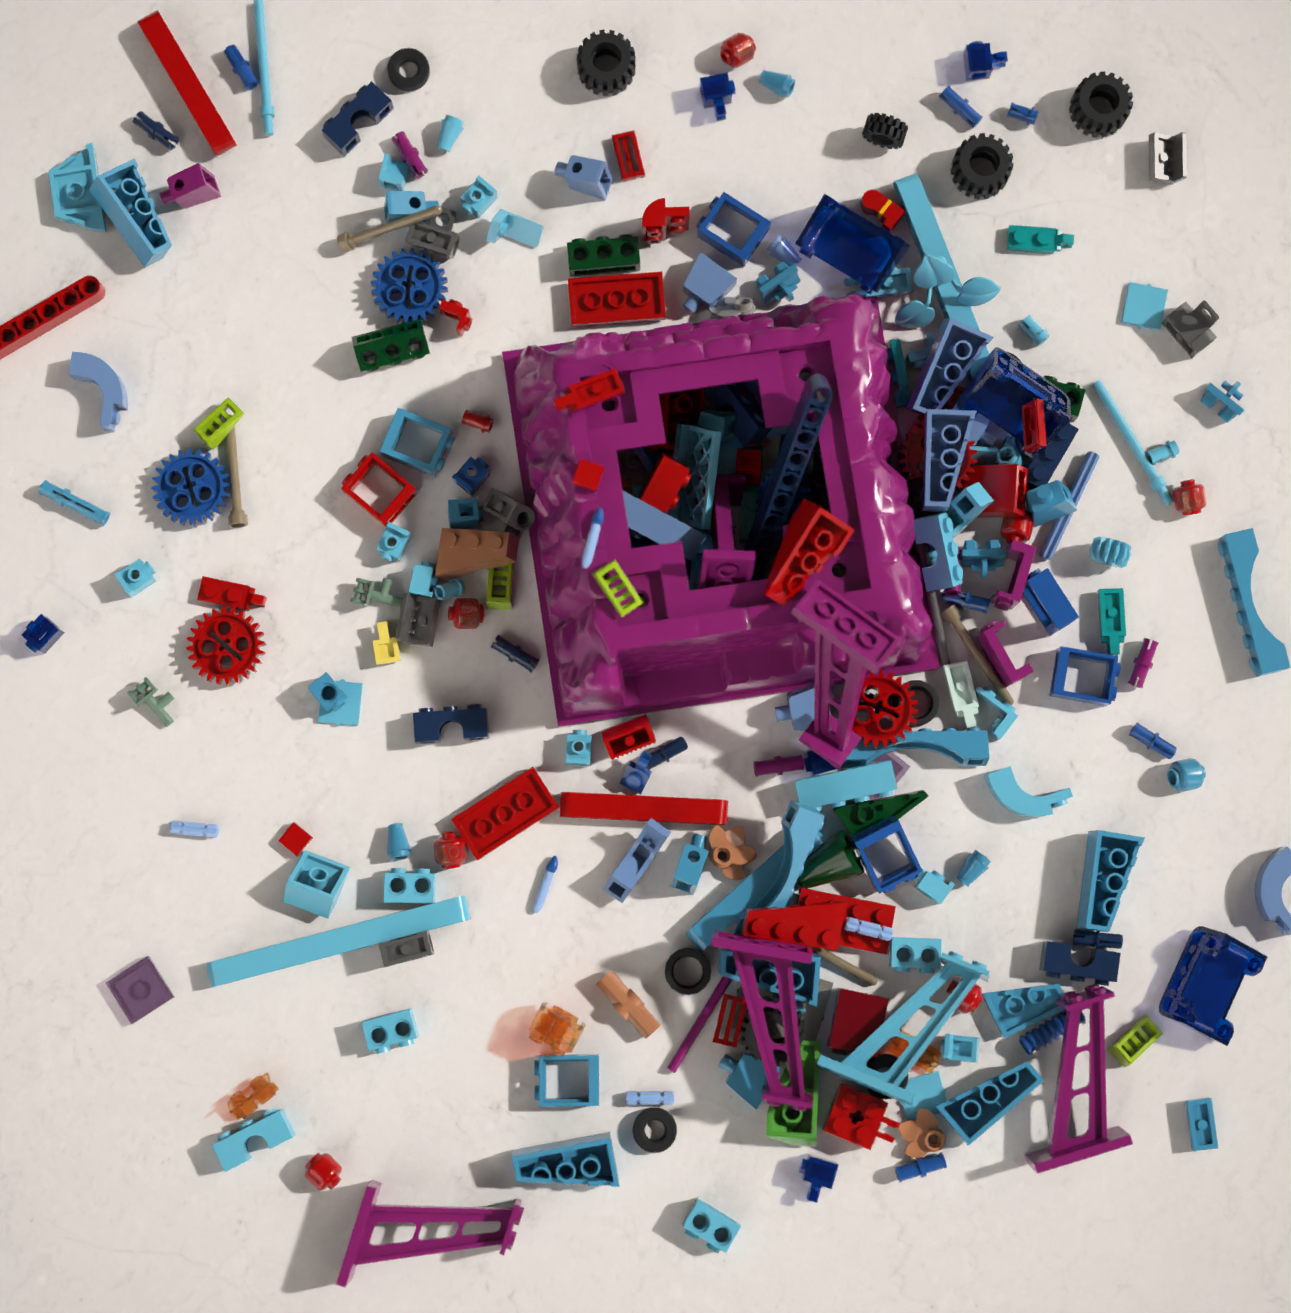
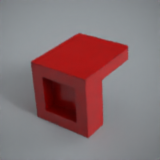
M737 449L736 474L746 475L745 486H760L761 450Z

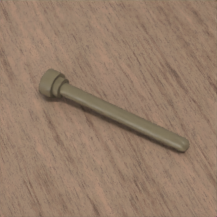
M436 205L357 234L349 232L339 234L337 236L338 246L343 253L352 251L360 242L440 215L442 207Z
M234 426L226 436L232 511H230L228 516L229 527L240 528L248 526V517L245 511L242 510Z
M954 604L940 613L942 620L947 622L948 625L951 624L1003 702L1005 701L1012 706L1014 703L1012 696L960 621V610Z
M812 947L813 952H817L821 959L871 986L877 984V978L823 948Z

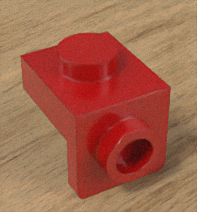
M442 299L439 307L441 315L459 321L456 331L459 336H463L465 331H469L473 320L470 317L469 309L462 307L463 304L456 300L450 299L448 302Z

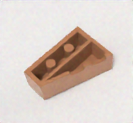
M442 528L435 575L444 580H450L456 576L469 575L475 571L514 563L517 560L519 538L509 532Z

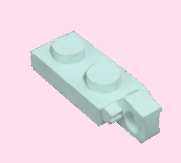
M964 660L943 665L954 713H956L957 718H962L965 730L977 726L974 714L979 713V704L968 661Z

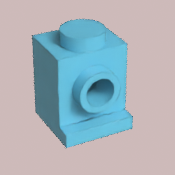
M478 175L476 181L460 197L461 207L469 215L474 213L480 218L498 198L497 190ZM477 193L481 195L479 199L473 198Z
M388 522L376 547L381 552L379 556L390 562L393 559L400 561L412 538V534ZM390 539H396L397 543L395 546L388 545Z
M141 559L136 560L120 572L118 571L114 574L126 593L131 597H134L156 582L153 576L156 573L154 568L148 561L144 563ZM139 571L140 576L137 579H133L132 575Z
M421 562V565L414 564L409 594L435 598V594L431 592L438 583V576L435 575V564L429 562Z
M573 730V734H567L566 765L590 766L592 735H587L586 730ZM578 742L584 746L581 751L574 749V745Z
M922 868L923 872L917 874V878L914 879L917 882L914 888L935 903L942 904L955 884L952 881L946 884L943 882L945 877L935 870L931 873Z

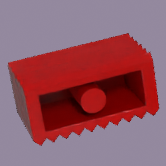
M646 714L601 732L603 742L612 760L615 757L619 758V756L624 754L628 755L633 750L637 751L642 746L646 747L656 742L654 731Z

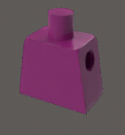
M199 163L168 177L169 189L159 193L164 205L176 202L183 208H189L221 197L215 176Z

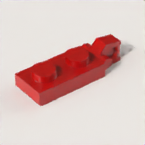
M616 368L569 385L567 389L563 390L564 396L553 400L557 412L569 408L571 412L580 411L625 394V389Z
M202 576L197 597L199 601L234 607L245 611L246 609L251 610L252 605L265 607L267 599L263 595L255 594V588L205 576Z

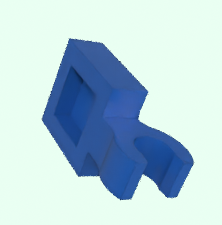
M643 751L637 764L630 761L619 784L641 795L652 774V771L646 769L652 755Z

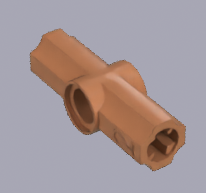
M612 970L596 984L613 1003L612 1006L626 1021L629 1020L645 1039L661 1026L656 1018L646 1009L644 1002L631 988L628 989Z

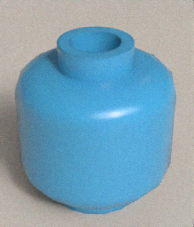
M1192 758L1173 762L1167 771V779L1170 786L1179 792L1200 788L1206 777L1205 768L1196 759Z

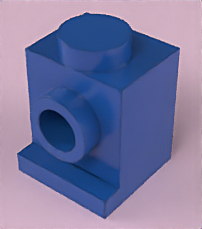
M470 457L459 471L452 476V479L472 497L490 476L487 470L489 465L479 457L476 460ZM471 469L477 471L476 475L473 477L468 475V472Z

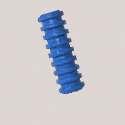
M1066 1010L1064 1013L1059 1012L1058 1017L1053 1016L1051 1021L1046 1020L1044 1025L1039 1024V1028H1032L1031 1033L1027 1031L1025 1033L1026 1036H1019V1042L1027 1054L1031 1056L1033 1051L1038 1052L1040 1047L1045 1048L1047 1043L1052 1044L1053 1039L1058 1040L1060 1035L1063 1036ZM1081 1011L1079 1024L1084 1025L1086 1018Z

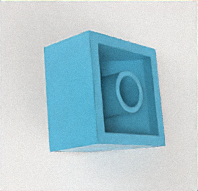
M305 850L287 881L283 902L328 919L339 899L350 867Z

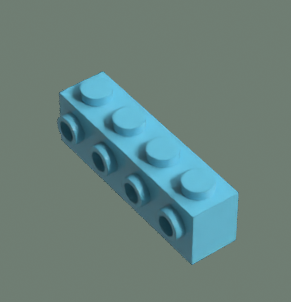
M891 759L795 780L799 803L815 808L818 811L822 810L821 806L831 804V808L846 805L845 801L855 799V803L870 800L869 795L879 794V797L890 796L894 794L893 790L898 788Z

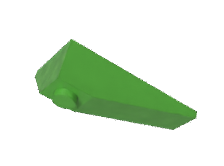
M802 1040L800 1051L805 1093L812 1094V1109L806 1108V1111L792 1109L791 1105L781 1103V1106L770 1105L767 1111L766 1137L791 1145L816 1146L819 1066L817 1063L820 1058V1041ZM788 1061L780 1079L781 1084L785 1086L791 1085Z

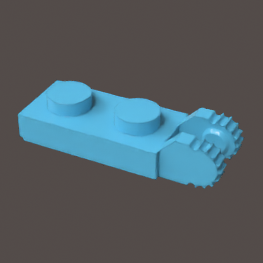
M910 268L865 273L862 276L850 277L844 280L845 286H856L863 283L864 290L848 292L846 297L851 293L860 294L862 298H879L913 292Z

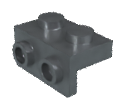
M1157 132L1149 134V181L1172 185L1186 179V133L1181 132L1174 136Z
M404 593L403 601L400 605L399 624L396 628V640L408 645L433 647L441 600Z

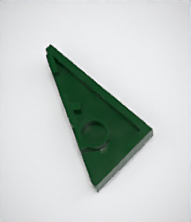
M924 790L848 804L835 807L832 810L851 836L892 815L900 819L929 796Z

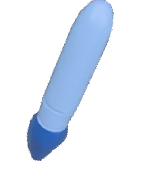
M601 507L597 509L592 517V525L582 558L583 568H587L593 559L600 526L604 519V511Z
M553 856L546 866L545 874L534 901V913H538L545 902L553 873H555L558 867L556 856Z

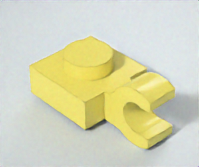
M378 622L377 627L380 640H373L376 665L401 661L398 641L396 637L390 638L388 622Z

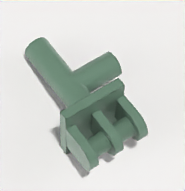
M356 578V582H358L357 588L353 589L355 595L350 600L365 607L369 605L370 599L400 607L403 598L389 595L392 584L391 579L383 578L380 591L373 590L375 581ZM365 585L369 586L368 591L364 590ZM362 594L366 595L365 601L361 600Z
M147 677L144 678L143 683L136 684V688L133 691L129 690L127 692L137 706L146 702L166 727L174 722L164 710V707L175 698L170 692H167L159 700H156L153 694L159 689ZM150 687L152 691L147 694L145 690ZM140 694L144 696L141 700L137 698Z

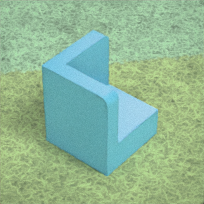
M385 153L378 178L380 186L396 191H404L410 169L407 163L394 161L391 159L390 154Z

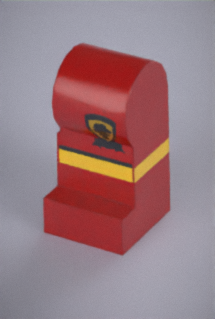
M867 190L862 196L861 210L867 215H873L882 222L881 230L889 235L903 218L905 211L877 190Z

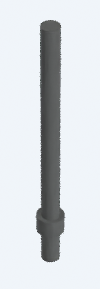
M915 539V544H913L915 554H918L941 666L951 664L935 590L927 592L922 572L923 567L930 565L927 551H929L928 543L916 544Z

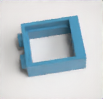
M397 408L380 453L385 458L435 477L437 471H442L446 461L443 458L446 450L452 448L455 437L452 436L451 428ZM407 420L442 434L430 465L395 451Z
M599 1054L539 1055V1060L534 1061V1075H539V1085L534 1087V1099L539 1100V1106H599ZM589 1061V1098H546V1062Z

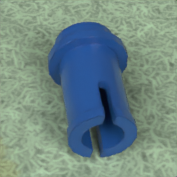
M1012 102L1007 117L1027 122V125H1034L1039 111L1035 110V107L1030 109Z

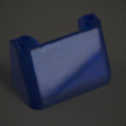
M826 194L823 195L795 243L801 247L799 250L801 254L810 259L814 255L861 283L858 288L870 295L873 291L878 293L911 246L903 239L870 222Z
M995 347L987 356L957 401V408L959 410L976 411L975 417L980 413L1014 436L1016 448L1020 454L1028 455L1033 460L1044 448L1041 447V449L1035 450L1032 453L1025 452L1022 405L1035 399L1044 400L1047 445L1071 420V401L1061 389L998 347Z
M1204 926L1196 927L1188 938L1160 1000V1014L1215 1042L1228 1046L1234 1034V1026L1232 1022L1225 1018L1244 976H1256L1260 973L1268 956L1226 933Z

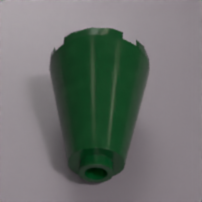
M844 831L836 832L806 858L803 873L796 881L800 887L804 886L806 889L859 876L865 872L860 858L854 852L853 844Z

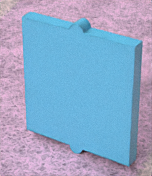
M1129 282L1121 323L1135 325L1139 329L1145 327L1160 330L1168 290L1152 287L1151 284L1142 285Z
M344 679L335 681L347 695V698L344 700L346 703L335 712L333 710L328 712L320 704L318 722L335 723L337 726L341 724L358 726L363 683L345 682ZM328 688L323 693L325 700H331L335 696L333 688Z
M939 1071L909 1078L905 1090L915 1093L913 1106L902 1102L900 1104L903 1105L907 1120H916L918 1108H925L934 1115L940 1114L935 1106L946 1102V1089L942 1086Z

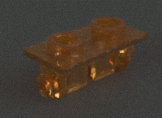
M900 1029V1032H902V1033H904V1034H907V1035H909V1036H912V1035H910V1034H908V1033H906L905 1031H903V1030ZM894 1037L888 1051L900 1057L908 1047L909 1042L900 1037ZM929 1045L915 1065L932 1074L934 1068H937L941 1060L939 1059L941 1051Z
M268 1072L263 1076L255 1077L246 1089L237 1091L230 1097L229 1102H227L230 1114L233 1112L238 1120L241 1118L245 1119L258 1109L254 1102L256 1098L263 1105L276 1095V1091L279 1088L274 1082L271 1083Z

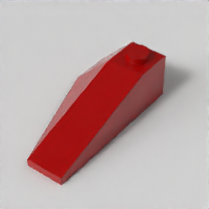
M804 499L790 521L763 594L784 606L805 586L806 580L815 572L819 573L824 568L822 565L832 556L836 557L843 550L854 529L820 506Z

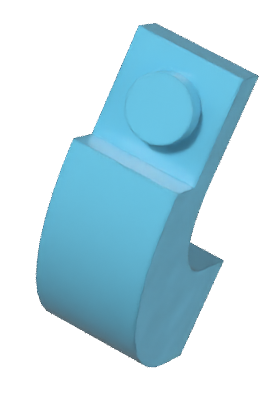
M1011 766L984 775L987 786L996 801L1008 811L1024 817L1033 818L1051 815L1053 811L1050 804H1053L1054 808L1068 804L1067 799L1073 797L1070 787L1046 796L1029 795L1018 786Z

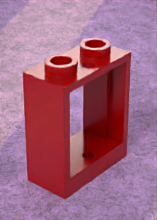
M372 452L369 456L365 455L357 464L359 468L353 474L349 473L344 478L341 490L386 528L388 522L393 523L418 494V491ZM375 465L403 488L382 514H379L353 492Z

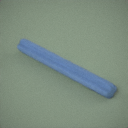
M1092 451L1086 453L1069 489L1075 506H1077L1099 460V455ZM1073 513L1055 519L1039 553L1040 557L1046 560L1052 559Z

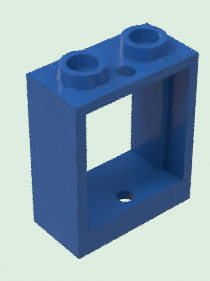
M723 192L720 198L716 196L709 206L711 211L707 217L703 215L697 223V237L745 267L770 230L771 221ZM724 205H727L758 225L741 250L708 230Z
M1038 568L1028 574L1023 595L1049 636L1079 618L1048 568L1042 572Z
M1060 646L1056 649L1049 696L1101 706L1110 705L1111 701H1115L1117 695V687H1114L1115 677H1119L1121 664L1118 663V656ZM1069 657L1107 664L1102 697L1064 691Z
M893 815L850 837L874 889L879 894L891 892L896 888V885L903 881L910 882L917 878V874L923 872L899 820ZM895 833L909 864L878 879L864 848Z

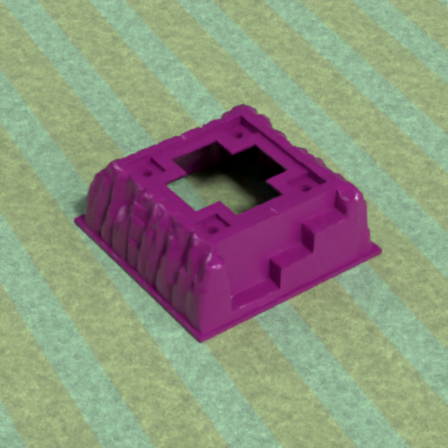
M857 293L848 294L847 297L840 299L820 296L802 305L788 304L778 306L771 312L748 314L742 318L733 315L726 318L704 320L699 323H682L652 330L631 331L625 334H618L616 332H608L605 335L600 332L587 333L584 337H577L575 341L544 346L533 345L527 346L524 349L502 352L524 502L535 513L534 523L529 528V536L558 727L791 692L815 683L816 631L791 613L818 579L901 639L875 676H879L880 670H883L884 676L887 677L890 672H893V676L940 669L935 634L918 554H915L913 546L915 544V517L913 509L907 505L909 495V481L906 480L908 477L907 472L901 471L906 467V464L899 463V460L904 458V454L899 453L903 446L877 297L862 298ZM616 368L625 389V394L607 400L616 405L614 410L605 411L602 405L607 401L580 411L571 412L570 408L560 412L556 411L553 400L564 396L563 390L567 389L569 385ZM802 372H808L811 375H824L827 378L833 396L818 434L830 512L833 516L853 528L854 532L843 550L836 557L832 556L822 565L824 568L819 573L815 572L806 580L805 586L784 606L763 594L768 579L689 591L682 541L631 549L616 451L666 444L659 400L660 394L758 380L765 427L773 428L790 425L805 385V381L801 380L799 375ZM580 458L605 466L597 492L572 484ZM601 507L604 511V519L600 526L593 559L587 568H583L582 558L592 525V517L597 509ZM789 525L782 526L783 538ZM611 560L617 561L638 596L646 599L645 606L641 608L636 607L623 617L619 615L592 575L594 571ZM834 566H841L845 571V575L843 577L834 576L832 568ZM611 570L610 572L602 576L603 579L606 580L610 576L614 575L615 571ZM618 578L617 580L609 584L608 587L610 589L613 588L614 586L619 584L621 580ZM624 587L614 594L615 598L626 592L627 589ZM630 595L619 603L621 607L633 600L632 596ZM834 645L833 659L835 663L844 670H848L850 656ZM869 669L866 670L865 674L867 678L870 677ZM832 670L831 685L844 684V678Z

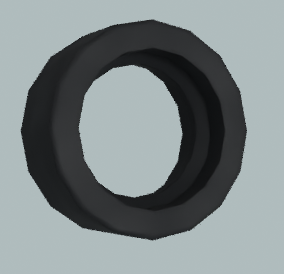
M911 680L906 682L910 684L907 691L912 689L923 691L930 701L928 712L924 716L914 718L917 720L916 725L909 724L910 727H920L929 723L936 716L939 709V697L936 690L929 683L921 680ZM893 697L892 705L893 707H898L901 704V700Z
M684 948L677 950L666 962V981L673 990L680 994L692 995L699 993L710 981V962L703 953L696 949ZM683 957H693L702 966V977L695 985L684 986L674 978V966Z

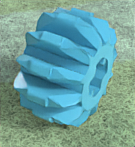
M1096 537L1089 550V558L1092 561L1116 568L1127 566L1131 556V546L1129 544L1106 537Z

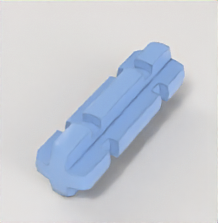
M173 820L170 824V832L173 834L183 833L184 835L203 837L206 835V837L216 838L219 833V826L216 824L206 825L205 823L186 821L183 823V821Z
M848 917L845 921L844 929L847 931H857L859 934L875 938L879 937V939L890 941L892 938L893 929L890 927H880L878 924L863 920L858 921V919Z
M628 1091L626 1093V1104L660 1105V1103H664V1105L674 1104L673 1091H663V1093H660V1091H640V1093Z

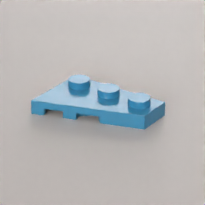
M1058 983L981 994L984 996L983 999L1004 1039L1063 1010L1055 1001L1062 998L1061 995L1064 993Z

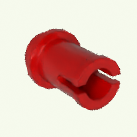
M465 410L462 417V424L480 429L481 433L490 432L494 419L490 418L488 414L483 416L469 410Z

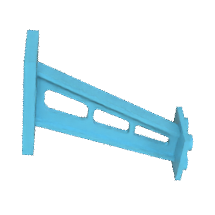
M955 952L942 953L941 964H944V966L842 1063L820 1055L817 1065L820 1069L913 1106L916 1098L915 1093L898 1086L977 981L981 979L988 982L990 971L986 969V965L973 960L971 964L963 961V956ZM958 975L962 977L961 982L944 1003L936 1004L929 1000L951 976ZM922 1006H929L936 1010L935 1014L918 1035L909 1036L900 1032V1028ZM900 1037L909 1042L908 1047L887 1072L881 1073L866 1066L867 1061L890 1038Z

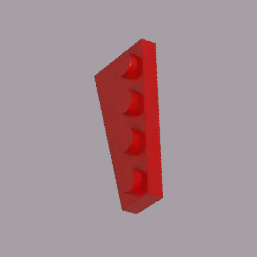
M843 900L834 903H814L813 905L746 909L741 934L747 937L837 950L847 902Z

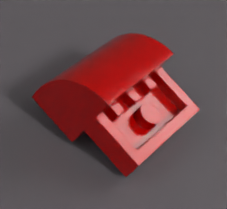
M665 198L653 201L643 213L642 241H647L649 244H658L662 240H666V231H670L672 234H681L689 230L690 207H665Z

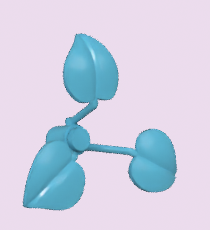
M925 253L920 265L914 272L913 279L917 286L928 288L926 301L924 304L917 300L905 304L896 314L895 324L906 328H920L931 323L935 317V310L928 306L931 302L932 287L936 285L940 286L951 282L956 291L961 292L958 295V301L966 306H979L989 302L1000 292L1001 287L994 281L984 277L971 278L960 287L954 279V269L946 262L945 257Z

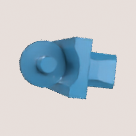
M782 261L774 268L776 277L770 280L767 275H762L756 279L757 287L765 305H768L775 299L780 301L784 297L789 302L794 299L792 292L798 288L797 284L801 282L797 274L798 269L794 264L788 266Z
M1226 380L1221 384V387L1227 391L1226 394L1210 382L1206 387L1207 391L1200 400L1209 409L1218 399L1226 404L1218 413V416L1227 423L1237 414L1240 416L1244 411L1242 407L1230 399L1231 396H1234L1237 400H1240L1244 396L1237 390L1241 385L1238 381L1233 386Z
M966 540L960 556V566L971 567V571H980V577L986 578L987 571H996V567H1003L1006 549L1001 548L999 540L987 541L986 549H978L977 541Z

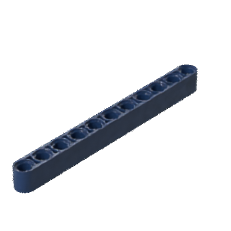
M811 375L805 382L743 551H755V563L751 581L763 580L782 532V526H784L831 403L833 395L827 378L824 375Z

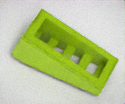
M228 397L193 430L214 450L243 417L244 412ZM228 408L234 413L232 416L226 412ZM221 416L227 420L225 423L219 419ZM215 423L220 426L217 430L213 427ZM209 430L213 433L210 436L207 434Z
M616 560L609 561L592 573L621 617L643 603ZM611 570L615 571L614 575L610 576L606 580L603 579L602 576H604ZM619 578L621 582L610 589L608 585ZM624 587L627 589L626 592L615 598L614 594ZM631 595L633 600L621 607L619 603Z
M514 563L489 569L486 599L488 609H512ZM495 568H508V571H495ZM494 577L507 578V580H494ZM494 587L506 588V590H494Z
M1145 1015L1108 1048V1051L1121 1066L1127 1067L1163 1035V1032L1148 1015ZM1142 1026H1144L1150 1032V1034L1152 1035L1150 1038L1141 1029ZM1136 1032L1145 1043L1142 1044L1134 1033ZM1128 1039L1137 1048V1050H1134L1129 1045V1043L1127 1042Z

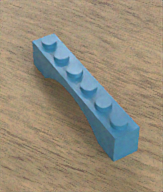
M1250 528L1223 535L1219 538L1218 550L1220 555L1224 556L1226 563L1224 565V573L1231 582L1230 595L1232 601L1237 604V621L1240 626H1243L1245 634L1243 635V643L1250 652V669L1252 672H1255L1256 677L1287 670L1291 667L1285 644L1275 638L1265 627L1257 614L1252 599L1251 574L1254 561L1259 552L1254 530Z
M922 728L918 731H912V733L904 731L905 740L903 741L897 737V745L894 746L889 741L887 742V749L883 747L882 743H879L877 749H874L873 742L864 747V739H861L841 765V768H853L870 764L873 760L887 753L903 749H924L937 752L954 760L961 766H986L989 760L988 732L980 728H968L966 731H956L955 728H945L942 731Z
M790 800L781 821L784 833V853L779 872L765 894L747 909L780 908L786 906L788 899L794 893V886L798 877L803 873L805 860L813 850L816 835L823 827L825 816L817 809ZM746 909L742 911L733 931L735 934L742 935L741 930Z

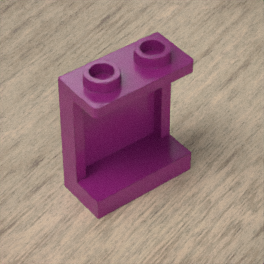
M1012 540L1005 548V558L1016 561L1007 593L997 591L990 598V602L995 604V608L1008 611L1009 608L1013 609L1020 603L1036 551L1035 546Z
M994 620L980 630L981 634L976 639L1003 685L1008 687L1034 671L1029 663L1017 670L1015 669L996 635V632L1000 631L1007 624L1005 621L998 624L997 620Z

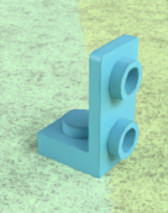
M500 209L491 220L486 240L495 244L500 237L507 236L536 248L539 245L544 227Z
M978 687L975 689L976 695L1003 715V718L998 716L991 725L993 731L990 736L998 741L1004 736L1018 715L1014 713L1015 708L1005 701L1001 703L994 698L996 694L987 687L983 689Z

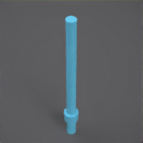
M254 0L262 100L260 117L263 118L264 135L272 136L274 135L272 118L275 117L274 106L271 105L263 0Z
M1101 380L1096 381L1092 384L1149 477L1151 481L1149 484L1154 491L1157 490L1166 506L1174 502V499L1165 486L1167 483L1156 472Z

